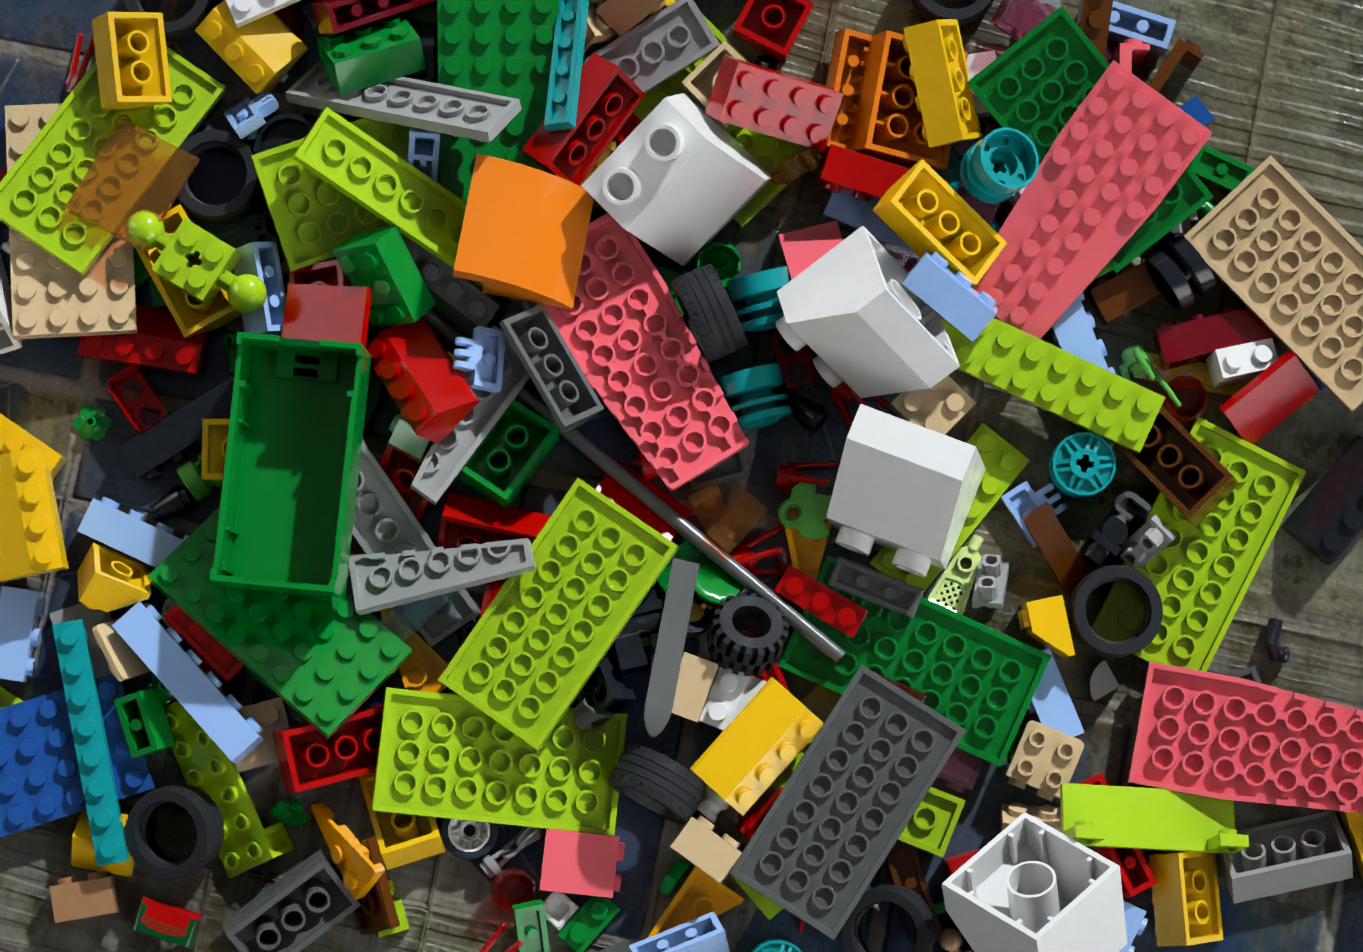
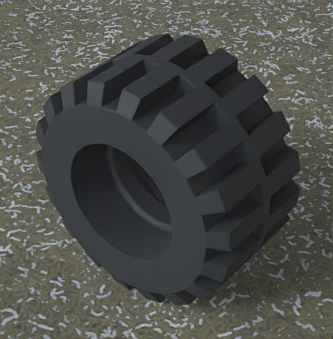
M743 592L738 593L737 597L733 595L726 597V600L721 601L717 609H715L707 634V648L709 652H713L712 658L714 661H720L722 668L725 670L730 668L732 673L737 675L739 671L744 672V676H751L753 672L761 675L764 673V670L770 671L774 664L778 663L788 636L789 625L785 621L786 615L784 611L779 612V606L776 603L771 604L769 598L765 596L759 598L756 593H750V596H746ZM743 630L751 632L758 638H749L743 636L738 631Z

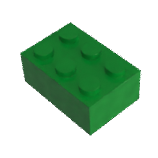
M402 13L336 34H326L316 38L322 69L340 95L426 69L420 37Z
M396 225L353 232L333 250L350 286H362L373 289L369 323L372 329L415 323L436 304Z
M514 399L462 468L457 478L507 511L559 441V428Z

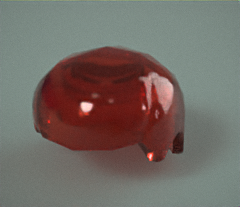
M1178 376L1168 382L1169 387L1181 402V406L1176 407L1165 391L1163 396L1166 398L1163 405L1175 419L1179 421H1193L1204 413L1208 405V393L1201 380L1193 376Z
M510 868L501 871L495 876L490 888L493 905L502 913L513 915L511 905L536 900V882L524 870Z

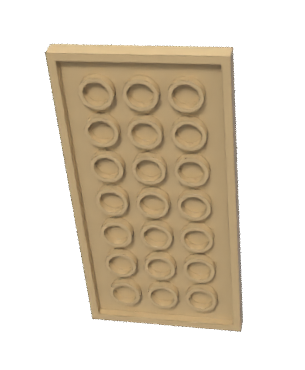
M62 103L5 106L7 173ZM132 213L83 277L9 227L14 340L137 333L134 249L125 233L126 224Z
M1270 155L1184 237L1196 248L1208 267L1353 412L1363 403V247Z

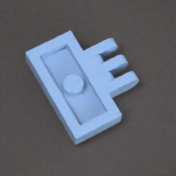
M266 91L253 100H250L249 97L245 98L225 111L224 115L240 139H243L244 137H252L257 134L261 126L266 124L264 118L276 111L279 103L271 92Z
M478 326L473 329V339L465 337L455 338V345L466 347V350H454V357L465 359V361H453V368L470 372V388L493 393L501 391L506 340L504 331Z
M1025 481L1000 497L1032 548H1035L1037 545L1022 522L1021 517L1045 502L1050 505L1055 515L1068 508L1066 503L1058 505L1056 509L1053 507L1052 503L1062 498L1059 492L1049 499L1045 495L1055 488L1052 482L1034 493L1028 482Z

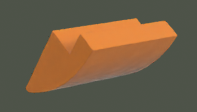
M847 28L836 31L826 86L844 95L826 148L833 144L893 164L913 167L919 160L923 159L932 169L947 170L952 144L929 148L928 142H925L922 135V125H924L922 113L916 107L915 97L918 94L916 85L912 82L909 75L911 62L909 53L905 51L902 39L904 35L888 30L873 36ZM964 52V53H965L966 62H967L968 53H967V52Z
M477 154L453 269V277L482 282V293L573 310L594 198L583 187L556 175L508 160Z

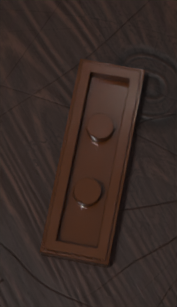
M1045 502L1021 517V520L1064 593L1069 594L1089 572L1052 508Z

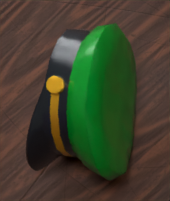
M712 562L699 563L693 602L714 614L718 604L721 601H725L726 597L730 595L737 597V594L741 593L742 585L717 564Z

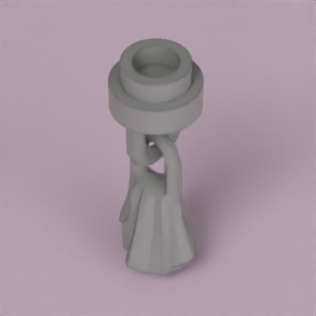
M523 826L519 833L504 845L502 849L492 856L487 853L482 857L483 861L479 864L490 879L494 875L498 877L503 872L501 867L510 858L544 836V828ZM515 843L517 848L511 851L509 848ZM502 855L504 859L497 863L495 859Z

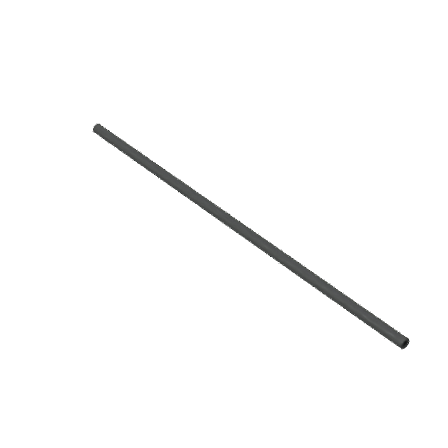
M432 308L422 316L434 331L456 349L466 350V347L455 345L456 337L465 336ZM523 386L515 397L528 409L559 428V434L750 593H756L759 598H763V596L769 598L771 604L776 603L779 606L778 611H784L786 615L785 621L832 661L837 663L846 653L841 647L578 429L574 428L563 433L546 403L526 386Z

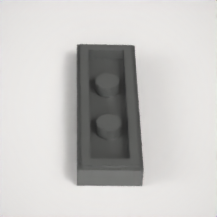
M840 556L828 582V585L910 618H914L925 591Z

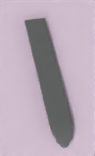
M673 558L644 705V725L650 737H656L664 730L673 709L699 570L698 563Z

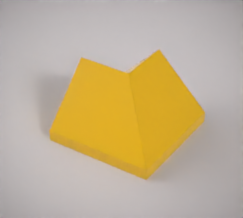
M87 810L82 811L72 835L71 866L132 877L135 861L130 855V851H128V861L97 867ZM121 813L125 833L126 820L129 814Z

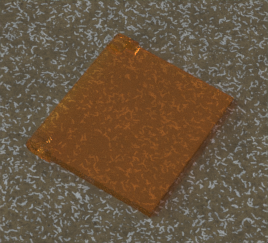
M121 118L64 209L68 213L80 219L82 218L144 250L147 241L136 240L129 234V220L139 212H149L155 215L159 222L162 221L198 164L199 158Z

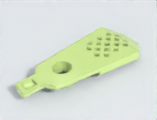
M973 534L968 545L959 548L929 594L928 600L944 607V604L947 603L946 608L963 615L977 574L979 561L982 559L978 552L984 540L982 537ZM962 558H969L971 560V567L969 569L961 567L960 561Z

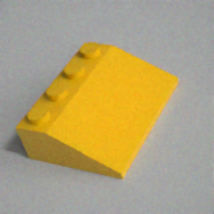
M39 446L1 454L0 582L69 569L47 450Z

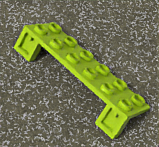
M220 686L219 689H220V690L222 691V693L225 695V693H224V691H223V689H222V686ZM178 701L165 707L164 710L175 742V746L171 747L187 785L199 788L208 794L217 804L222 814L225 832L224 841L218 855L228 877L233 878L262 863L294 850L282 822L265 829L263 828L235 763L225 755Z
M1063 783L1060 785L1062 833L1084 846L1235 854L1249 847V835L1237 834V830H1235L1234 800L1217 799L1159 788Z

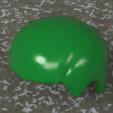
M720 240L706 244L697 254L695 261L696 268L712 264L724 288H728L726 282L735 279L741 270L739 252L732 244Z

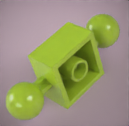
M141 211L129 218L125 233L130 244L140 250L157 248L162 251L151 268L162 279L208 307L221 288L227 292L228 300L232 307L239 312L252 313L264 305L267 290L260 278L252 274L235 276L231 273L241 258V255L235 248L186 218L182 220L173 236L165 232L161 218L153 212ZM199 257L202 263L199 266L195 264L192 266L191 262Z

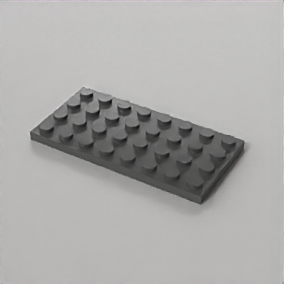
M861 665L730 871V874L835 940L966 730Z

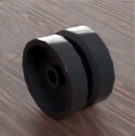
M290 113L272 117L266 121V124L257 133L254 145L256 154L305 138L313 124L300 115Z
M1177 234L1164 244L1165 253L1156 249L1144 257L1142 261L1161 295L1175 310L1182 312L1195 302L1194 293L1203 297L1216 288L1217 285L1210 268L1200 253L1183 235Z

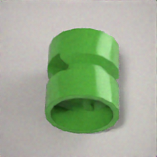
M202 453L198 455V461L190 460L176 469L181 480L197 502L210 495L212 487H222L223 481L201 480Z

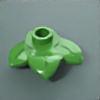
M799 482L793 487L790 499L785 500L778 509L779 520L785 527L797 529L804 538L810 540L824 539L829 536L828 528L823 521L827 520L826 516L831 497L816 494L815 484ZM792 508L799 511V516L796 519H790L787 516L788 511Z

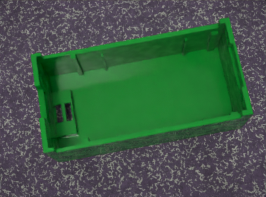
M237 331L236 344L238 345L214 563L210 571V581L223 587L345 599L372 355L362 343L322 339L320 341L280 337L279 335ZM296 356L320 358L319 365L295 363ZM294 369L318 370V377L294 375Z

